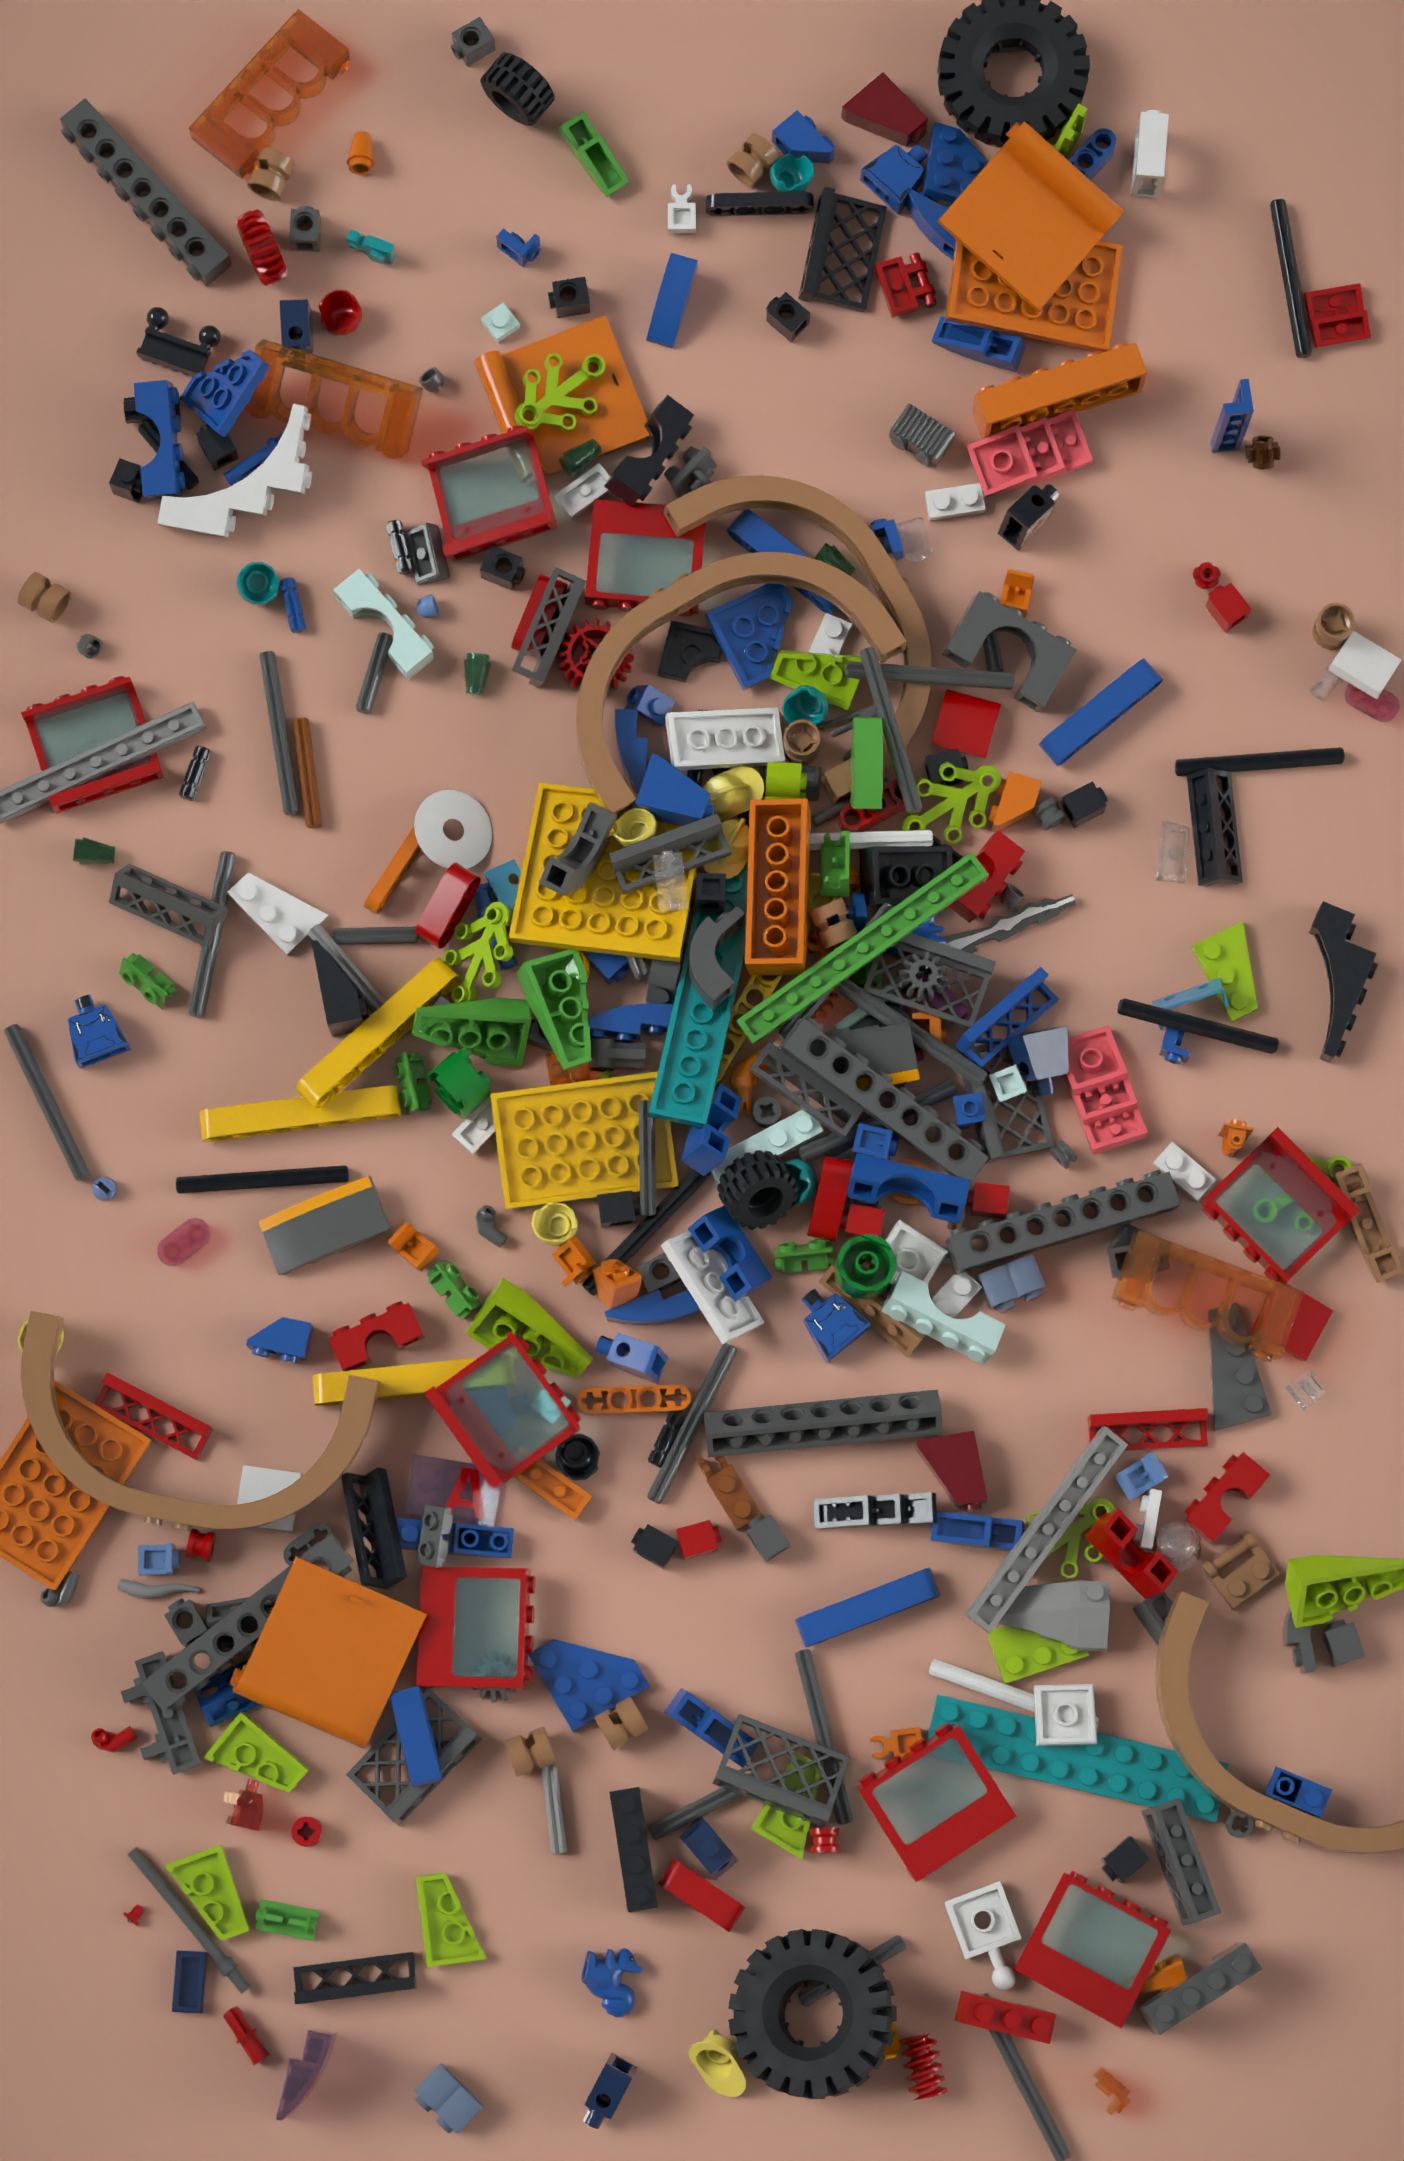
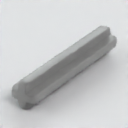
M550 1765L542 1768L551 1853L556 1855L567 1852L558 1767Z

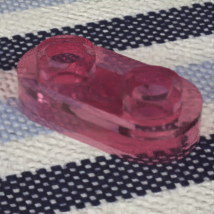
M1350 683L1345 689L1344 696L1346 702L1377 721H1391L1399 711L1400 703L1398 698L1385 689L1382 690L1377 699ZM1354 692H1362L1363 698H1356ZM1379 705H1386L1388 712L1380 711Z
M199 1218L187 1220L160 1241L157 1247L159 1259L165 1265L171 1267L182 1264L209 1242L211 1236L209 1226ZM200 1230L201 1236L198 1239L191 1238L192 1231ZM172 1247L178 1249V1254L175 1257L168 1256V1251Z

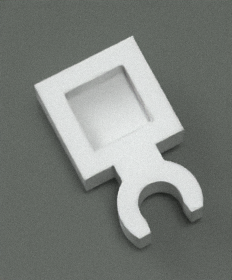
M673 184L671 187V197L676 203H668V233H696V203H688L692 198V187L690 184H687V192L684 195H679L676 192V185Z

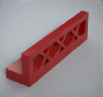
M106 1373L101 1382L104 1386L94 1403L96 1406L120 1421L197 1461L214 1430L211 1426L110 1373ZM110 1389L121 1395L123 1406L111 1409L102 1404ZM125 1397H127V1398H129V1399H131V1400H133V1401H135V1402H132V1403L127 1404V1401H126V1398H125ZM138 1405L146 1407L149 1419L135 1422L131 1418L129 1408ZM125 1410L127 1417L118 1412ZM151 1410L160 1414V1416L153 1417ZM167 1418L172 1421L175 1432L162 1436L157 1433L155 1421ZM151 1423L152 1430L143 1425ZM177 1424L181 1425L186 1429L179 1431ZM194 1432L202 1437L193 1452L183 1447L180 1435ZM177 1437L178 1444L170 1440V1438Z
M1208 1408L1090 1414L1087 1418L1089 1444L1095 1437V1429H1101L1102 1426H1106L1128 1444L1124 1451L1208 1446L1206 1422L1209 1420ZM1199 1423L1201 1440H1188L1180 1433L1187 1424ZM1182 1424L1178 1430L1172 1425ZM1142 1426H1153V1427H1152L1149 1431H1147V1430L1144 1429ZM1157 1426H1167L1174 1433L1167 1442H1159L1151 1435ZM1128 1427H1137L1145 1434L1140 1442L1136 1444H1130L1121 1435ZM1113 1428H1123V1429L1121 1430L1120 1433H1118V1432H1117L1116 1430H1114ZM1178 1436L1183 1441H1173V1439ZM1147 1437H1148L1151 1441H1153V1443H1143V1442L1146 1440Z

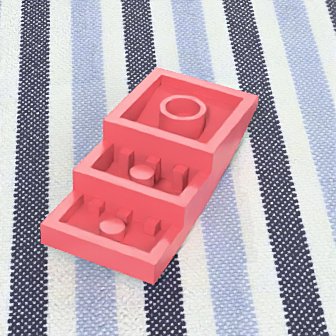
M1074 409L1051 419L1044 417L1022 427L1018 424L966 445L985 498L1040 483L1095 463Z
M1109 1025L1069 1037V1071L1064 1076L1092 1154L1095 1155L1148 1138V1131L1138 1109V1101L1128 1079V1071Z

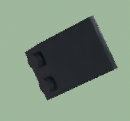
M872 846L859 849L861 894L865 896L866 906H882L884 903H888L891 906L898 905L953 865L952 846Z
M317 940L311 941L327 1025L331 1035L337 1036L352 1033L369 1018L365 998H359L357 990Z

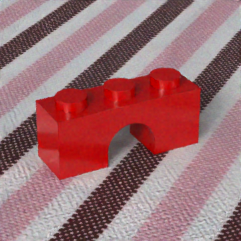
M998 830L988 839L976 855V858L984 866L989 877L986 878L985 882H981L954 901L949 907L969 923L977 917L982 919L992 906L988 902L993 895L998 897L1007 886V883L1004 882L1009 874L1013 876L1023 864L1020 858L1025 853V850Z
M402 1301L396 1302L386 1308L387 1312L379 1316H376L375 1313L367 1315L359 1320L361 1324L353 1328H349V1325H346L332 1332L334 1336L328 1339L342 1371L355 1370L371 1362L367 1353V1344L370 1338L376 1334L382 1333L392 1337L398 1350L425 1338L409 1302L403 1304Z
M1244 1452L1238 1457L1233 1454L1222 1466L1226 1471L1220 1479L1214 1476L1204 1487L1203 1490L1207 1494L1199 1502L1195 1498L1184 1511L1188 1515L1184 1522L1209 1544H1212L1233 1520L1221 1507V1497L1224 1492L1236 1491L1249 1500L1270 1476L1267 1471Z
M1119 1508L1100 1516L1084 1537L1144 1599L1164 1592L1179 1571L1160 1551L1148 1553L1140 1549L1132 1540L1138 1528Z
M961 1990L954 2020L967 2025L1050 2044L1057 2014Z

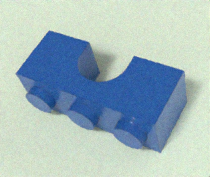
M721 1083L715 1086L707 1125L703 1128L691 1125L681 1159L682 1162L702 1176H705L725 1161L731 1139L722 1133L730 1123L737 1119L742 1101L741 1097Z
M725 1206L704 1214L687 1228L703 1253L708 1250H716L726 1259L728 1270L719 1278L734 1301L756 1292L773 1278Z

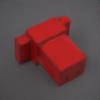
M137 1904L128 1914L124 1912L123 1915L128 1918L127 1921L129 1923H134L138 1926L137 1920L145 1910Z

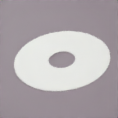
M456 790L438 791L428 796L417 810L414 821L415 836L422 851L434 863L444 868H449L450 865L457 862L467 869L478 864L488 853L492 842L491 822L482 805L470 795ZM449 819L460 821L464 827V835L457 841L448 839L443 833V825Z

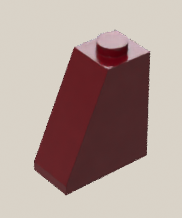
M884 72L842 106L841 118L844 122L905 147L913 141L915 143L920 141L927 133L928 118Z
M968 1431L916 1441V1451L956 1508L964 1507L965 1512L982 1509L981 1504L986 1503L988 1499L975 1432Z

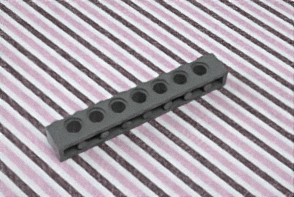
M86 98L60 118L63 127L61 133L70 144L75 142L81 148L79 150L81 156L87 163L93 162L98 167L97 172L106 183L111 181L116 187L115 192L124 203L129 201L134 206L132 210L141 222L147 221L152 226L150 230L160 242L163 240L167 242L172 256L178 262L183 260L189 266L186 269L195 281L201 280L208 286L232 266L229 254ZM89 132L96 133L92 138H84ZM105 152H114L109 158L102 157ZM124 171L132 172L129 177H120V174ZM141 191H150L146 197L137 196ZM160 210L168 211L163 217L155 216ZM182 229L186 231V233L180 237H176L173 235L177 230ZM194 250H204V253L200 256L191 255Z
M799 1019L780 1044V1049L862 1108L863 1111L887 1129L892 1130L895 1135L946 1173L968 1179L970 1183L989 1158L983 1153L985 1148L973 1139H970L969 1142L960 1136L962 1131L949 1121L945 1125L937 1119L938 1112L926 1104L921 1107L914 1101L916 1096L904 1087H901L900 1090L891 1084L893 1079L881 1070H878L877 1073L868 1067L870 1062L857 1052L854 1055L844 1049L847 1045L841 1039L834 1035L829 1038L821 1032L824 1027L814 1019ZM813 1040H819L823 1046V1050L818 1056H814L810 1052V1044ZM837 1057L843 1058L846 1063L845 1070L840 1074L833 1069V1062ZM861 1074H864L869 1080V1085L864 1091L859 1090L856 1085V1080ZM885 1091L892 1097V1102L887 1108L882 1107L879 1102L880 1095ZM907 1109H911L915 1115L914 1122L911 1125H906L902 1119L903 1113ZM930 1126L935 1127L938 1132L937 1139L932 1143L925 1136L926 1130ZM954 1143L959 1145L961 1150L960 1156L955 1160L949 1156L948 1152L950 1146Z
M1160 1170L1152 1171L1145 1174V1179L1134 1182L1133 1178L1117 1182L1116 1188L1106 1190L1105 1186L1090 1190V1195L1082 1198L1075 1194L1061 1199L1062 1203L1051 1206V1203L1048 1202L1035 1206L1034 1212L1024 1214L1022 1210L1006 1215L1007 1220L996 1223L995 1219H989L979 1223V1228L968 1231L967 1227L951 1231L952 1236H949L945 1243L955 1274L964 1273L1176 1210L1181 1204L1170 1172L1161 1174ZM1138 1191H1148L1151 1195V1202H1142L1138 1197ZM1119 1198L1122 1200L1124 1209L1121 1211L1113 1209L1110 1205V1199ZM1083 1207H1093L1096 1211V1218L1089 1219L1085 1217L1082 1211ZM1055 1215H1065L1069 1220V1226H1059L1055 1222ZM1030 1222L1038 1223L1041 1227V1234H1031L1027 1229V1224ZM1000 1231H1010L1014 1236V1241L1012 1243H1004L1000 1239ZM975 1238L982 1239L986 1243V1250L982 1252L976 1251L972 1247V1240Z
M938 1389L704 1412L708 1458L943 1434L942 1411Z
M333 1532L300 1557L310 1563L323 1560L328 1564L329 1571L342 1577L352 1571L349 1565L354 1561ZM292 1564L141 1682L162 1711L168 1707L174 1711L187 1700L184 1695L193 1688L198 1692L210 1682L207 1676L216 1669L221 1674L234 1663L231 1658L241 1651L245 1655L255 1647L257 1643L255 1639L260 1636L270 1614L266 1609V1600L270 1597H278ZM245 1616L256 1618L258 1622L257 1630L253 1632L246 1631L242 1626L243 1618ZM224 1634L230 1635L234 1640L233 1649H222L218 1643L219 1637ZM205 1653L209 1656L211 1663L208 1668L201 1669L195 1664V1656L197 1654ZM174 1672H182L186 1676L187 1683L184 1687L173 1685L171 1676Z

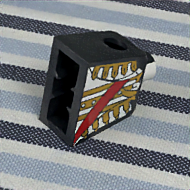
M1047 484L1042 490L1038 486L1033 485L1007 510L998 534L1016 550L1020 551L1049 519L1056 504L1055 500L1059 497L1057 489L1050 484Z

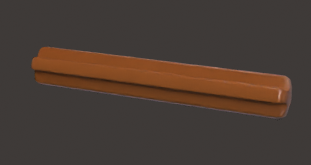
M297 718L293 723L307 828L321 827L322 822L308 718Z

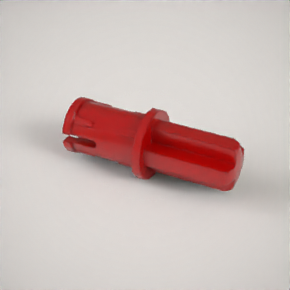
M235 2006L225 2012L223 2017L238 2039L235 2042L242 2045L253 2062L252 2064L256 2065L268 2057L270 2053L267 2052L256 2035L257 2029H252L239 2007Z

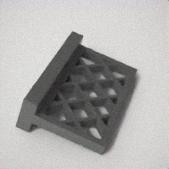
M913 933L908 934L890 947L898 951L901 960L886 966L882 954L873 960L863 990L872 996L966 1028H971L975 1023L995 966V961ZM927 951L929 952V961L939 956L940 961L936 967L946 965V967L952 969L956 977L941 986L947 988L958 982L965 997L950 1003L945 991H943L941 994L947 1005L938 1010L929 1007L925 999L928 997L926 993L923 994L922 999L924 1005L915 1003L918 1001L917 997L906 1000L902 998L898 990L900 983L895 984L889 970L903 964L905 959L911 960L913 953H917L920 958H923L924 952ZM903 952L908 953V954H911V955L905 957L904 954H903ZM880 961L883 968L876 971ZM925 971L919 973L917 979L929 973L924 974ZM958 971H961L966 974L960 976ZM885 972L892 986L883 991L871 988L874 977ZM970 976L983 979L981 988L971 994L968 993L962 981ZM894 990L897 996L889 994V992ZM978 995L977 1000H976L975 1005H974V1003H973V1001H972L971 998H973V997H975V996ZM967 1000L972 1009L970 1020L957 1017L953 1007ZM949 1009L952 1015L944 1013L943 1011Z
M987 1044L973 1045L970 1048L979 1056V1053L987 1051ZM1008 1046L996 1055L998 1059L992 1069L987 1066L982 1067L988 1075L980 1086H976L962 1076L967 1094L982 1093L986 1121L974 1123L979 1144L985 1148L983 1153L989 1157L985 1164L996 1162L1003 1158L1055 1147L1042 1096L1038 1095L1036 1080L1029 1081L1028 1091L1020 1094L1022 1098L1016 1108L1005 1101L1000 1102L998 1096L988 1091L989 1075L995 1073V1069L1000 1061L1003 1060L1011 1066L1014 1065L1013 1060L1005 1055L1009 1048ZM960 1050L958 1051L959 1054L967 1058ZM1025 1099L1036 1105L1037 1112L1033 1119L1019 1111ZM998 1104L1012 1112L1006 1124L995 1118L994 1110ZM1015 1115L1029 1123L1023 1136L1009 1127ZM1033 1126L1043 1132L1045 1143L1035 1144L1026 1138ZM1005 1132L1020 1140L1015 1149L1004 1151L1001 1138ZM1022 1143L1027 1145L1026 1147H1021Z
M430 1688L423 1695L425 1702L431 1697L438 1704V1717H429V1722H438V1738H435V1743H438V1759L442 1780L418 1787H413L411 1781L401 1782V1765H406V1761L401 1760V1742L396 1723L346 1774L398 1826L411 1815L482 1739ZM442 1709H443L449 1716L442 1717ZM442 1721H455L462 1727L454 1737L442 1738ZM396 1734V1740H390ZM442 1742H448L443 1748ZM396 1744V1761H380V1750L385 1745ZM375 1756V1762H370V1760ZM396 1765V1782H380V1766ZM366 1766H375V1783H363L356 1775ZM396 1786V1798L387 1807L380 1800V1787ZM401 1786H407V1787L401 1792ZM368 1787H375V1794Z
M739 1714L712 1784L825 1827L832 1813L831 1810L850 1757ZM741 1724L753 1727L758 1739L743 1744L738 1734ZM760 1731H763V1732L768 1733V1734L762 1736V1734H761ZM776 1736L782 1739L786 1749L771 1756L765 1740ZM737 1741L739 1747L733 1749L734 1743ZM760 1742L767 1758L752 1764L746 1748ZM788 1742L794 1743L796 1745L790 1747ZM800 1747L809 1749L814 1760L799 1766L793 1751ZM739 1751L742 1752L748 1765L740 1770L726 1766L730 1755ZM816 1752L824 1756L818 1758ZM788 1753L795 1769L780 1775L773 1759ZM828 1758L842 1762L838 1773L829 1777L826 1776L820 1763ZM769 1762L776 1777L768 1781L759 1779L755 1767ZM816 1764L823 1780L808 1786L801 1770ZM750 1770L752 1775L746 1774L744 1772ZM797 1772L804 1788L792 1792L787 1790L783 1778ZM835 1779V1782H834V1785H833V1788H832V1786H831V1784H830L829 1781ZM778 1781L780 1786H777L772 1783ZM825 1783L830 1794L827 1805L815 1801L811 1789ZM806 1792V1794H807L808 1797H805V1796L800 1795V1794Z

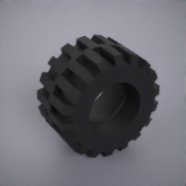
M503 52L480 79L484 92L493 104L508 117L526 126H533L555 100V95L546 79L528 62L510 53Z
M756 1150L753 1154L748 1152L744 1154V1157L740 1159L737 1157L733 1160L734 1163L724 1169L725 1174H721L717 1190L720 1200L735 1223H738L742 1228L747 1226L748 1229L754 1230L756 1227H759V1229L766 1228L769 1224L772 1226L777 1223L778 1219H783L787 1215L786 1212L793 1208L794 1204L792 1202L797 1200L798 1195L796 1192L798 1191V1186L780 1157L776 1154L773 1155L770 1151L763 1153L761 1150Z

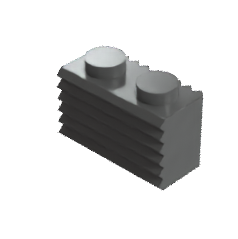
M908 403L890 429L889 438L892 439L891 443L896 448L902 451L908 449L914 453L915 459L925 466L931 464L937 467L953 444L956 433Z

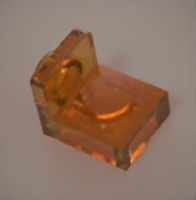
M1100 2066L1093 2074L1098 2080L1095 2086L1108 2097L1111 2093L1116 2095L1104 2110L1110 2115L1114 2111L1119 2114L1130 2101L1127 2097L1130 2091Z

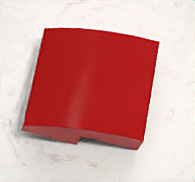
M1360 283L1304 293L1306 311L1315 348L1371 338L1367 310H1364Z
M946 689L931 744L952 750L959 749V752L986 759L1001 704Z
M1277 1283L1250 1331L1270 1344L1281 1347L1300 1361H1306L1333 1310L1287 1283L1283 1286Z

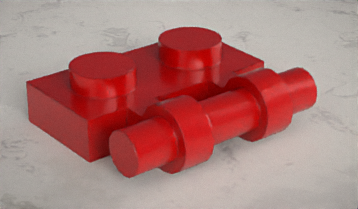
M919 252L909 256L911 264L906 266L902 256L875 264V271L892 318L918 311L917 299H924L927 308L937 305L934 296L936 294L934 285L929 282L926 273L928 268L926 262L922 261ZM916 276L919 287L912 288L909 277Z

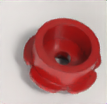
M1203 562L1194 569L1193 578L1199 588L1212 589L1218 585V579L1221 576L1218 567L1212 566L1210 562ZM1208 573L1209 577L1206 578L1204 574Z

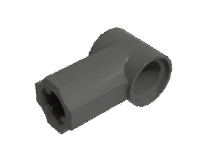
M603 1038L590 1040L592 1061L589 1063V1070L597 1072L609 1070L611 1072L615 1069H645L646 1043H616L615 1040Z

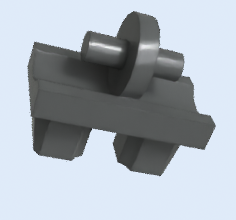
M690 446L682 457L686 465L681 470L675 465L671 466L664 473L676 497L680 498L695 489L711 483L709 478L714 474L713 469L717 465L711 458L710 450L706 447L698 450Z

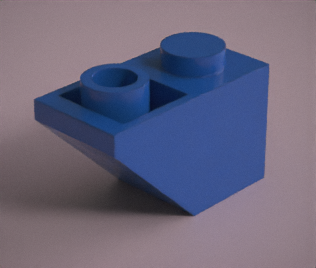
M798 110L772 130V142L784 155L790 153L794 158H800L805 155L812 163L830 164L834 159V145L826 135L821 136L816 130L812 119L807 115L803 116Z
M282 1317L248 1338L246 1346L249 1349H253V1355L269 1358L270 1353L281 1356V1361L297 1364L298 1359L306 1361L314 1327L309 1322Z
M1275 1766L1265 1795L1311 1816L1321 1818L1332 1789Z

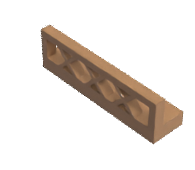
M834 1262L819 1283L833 1295L835 1293L838 1294L866 1318L875 1331L908 1358L927 1335L919 1333L916 1329L901 1321L892 1319L881 1311L892 1285L889 1284L887 1289L874 1299L852 1297L845 1293L836 1283ZM864 1262L861 1269L867 1271L868 1265Z

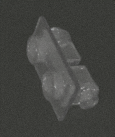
M669 850L663 851L662 855H654L653 861L659 912L688 910L682 852L673 853V851Z

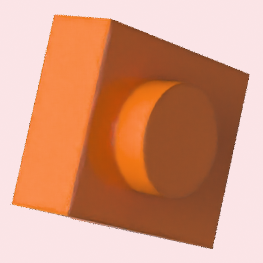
M1008 569L1000 604L1007 608L1011 606L1022 612V617L1026 618L1035 575Z
M919 1011L912 1013L911 1019L915 1024L928 1025L929 1034L944 1044L947 1043V1028L941 1027L940 1018Z
M407 1221L388 1240V1244L397 1254L419 1272H422L440 1252L432 1242L420 1234Z
M576 1236L570 1238L552 1254L567 1274V1277L561 1282L564 1287L572 1282L576 1285L582 1283L590 1276L588 1270L597 1264Z

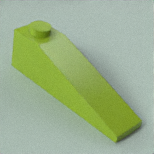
M502 1278L489 1294L465 1333L488 1349L493 1348L507 1338L506 1334L512 1331L515 1337L521 1334L530 1347L526 1352L532 1360L538 1358L546 1369L576 1379L593 1359L528 1293L505 1278ZM511 1348L507 1350L508 1352L517 1354V1359L523 1360L516 1349Z
M1311 1555L1288 1559L1285 1585L1294 1626L1299 1628L1323 1624L1332 1620L1333 1614L1344 1609H1348L1351 1612L1358 1609L1357 1604L1370 1598L1378 1600L1403 1589L1404 1559Z

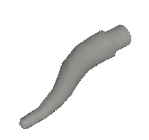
M121 1579L118 1585V1590L126 1592L130 1596L143 1599L160 1598L174 1592L183 1591L201 1593L200 1588L186 1584L149 1586L136 1581L131 1582Z

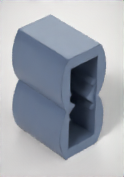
M1033 1254L978 1275L990 1309L997 1308L999 1312L1014 1307V1301L1025 1298L1027 1302L1042 1296L1041 1290L1046 1288Z
M442 2063L414 2090L419 2095L415 2100L427 2112L432 2108L440 2116L437 2120L438 2124L449 2134L452 2131L459 2134L484 2107Z

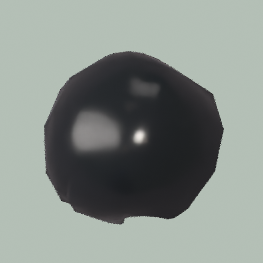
M577 1433L557 1446L555 1461L562 1474L575 1481L586 1480L597 1472L600 1452L592 1438Z

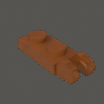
M702 1456L696 1458L699 1467L707 1478L706 1482L737 1531L762 1514L734 1468L727 1463L724 1456L714 1457L723 1469L713 1475L707 1461Z

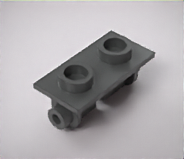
M425 1505L416 1563L438 1568L443 1567V1563L447 1562L449 1540H444L443 1534L450 1535L454 1517V1514H451V1507Z

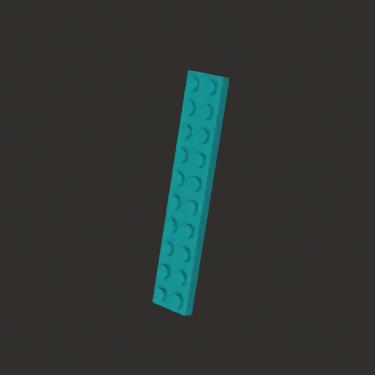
M748 861L737 876L726 879L724 912L726 910L730 912L738 906L745 913L744 925L722 943L715 954L719 966L735 982L734 993L713 1011L696 993L689 973L691 942L697 928L707 916L716 923L717 918L721 914L694 913L649 1109V1117L701 1128L707 1125L745 956Z
M937 1695L927 1740L936 1735L934 1730L946 1722L953 1724L955 1722L960 1725L987 1769L1147 1807H1154L1180 1798L1186 1816L1217 1822L1220 1801L1196 1781L1174 1750L1096 1732V1745L1036 1746L1034 1717ZM954 1738L947 1740L928 1753V1755L971 1765ZM1218 1761L1226 1770L1228 1769L1229 1763Z

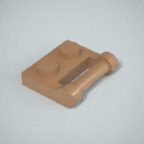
M1249 1531L1241 1536L1239 1542L1212 1562L1207 1561L1201 1565L1204 1573L1231 1609L1237 1607L1280 1575ZM1249 1549L1254 1557L1222 1579L1218 1571Z

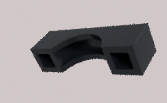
M666 395L644 425L652 440L651 456L636 458L627 455L616 467L604 487L629 506H632L638 499L644 501L652 490V487L649 485L651 480L654 479L656 481L666 467L662 465L665 459L670 460L677 452L679 447L676 445L678 439L684 440L692 429L689 422L694 414L669 395Z
M640 1788L610 1791L628 1912L658 1908Z

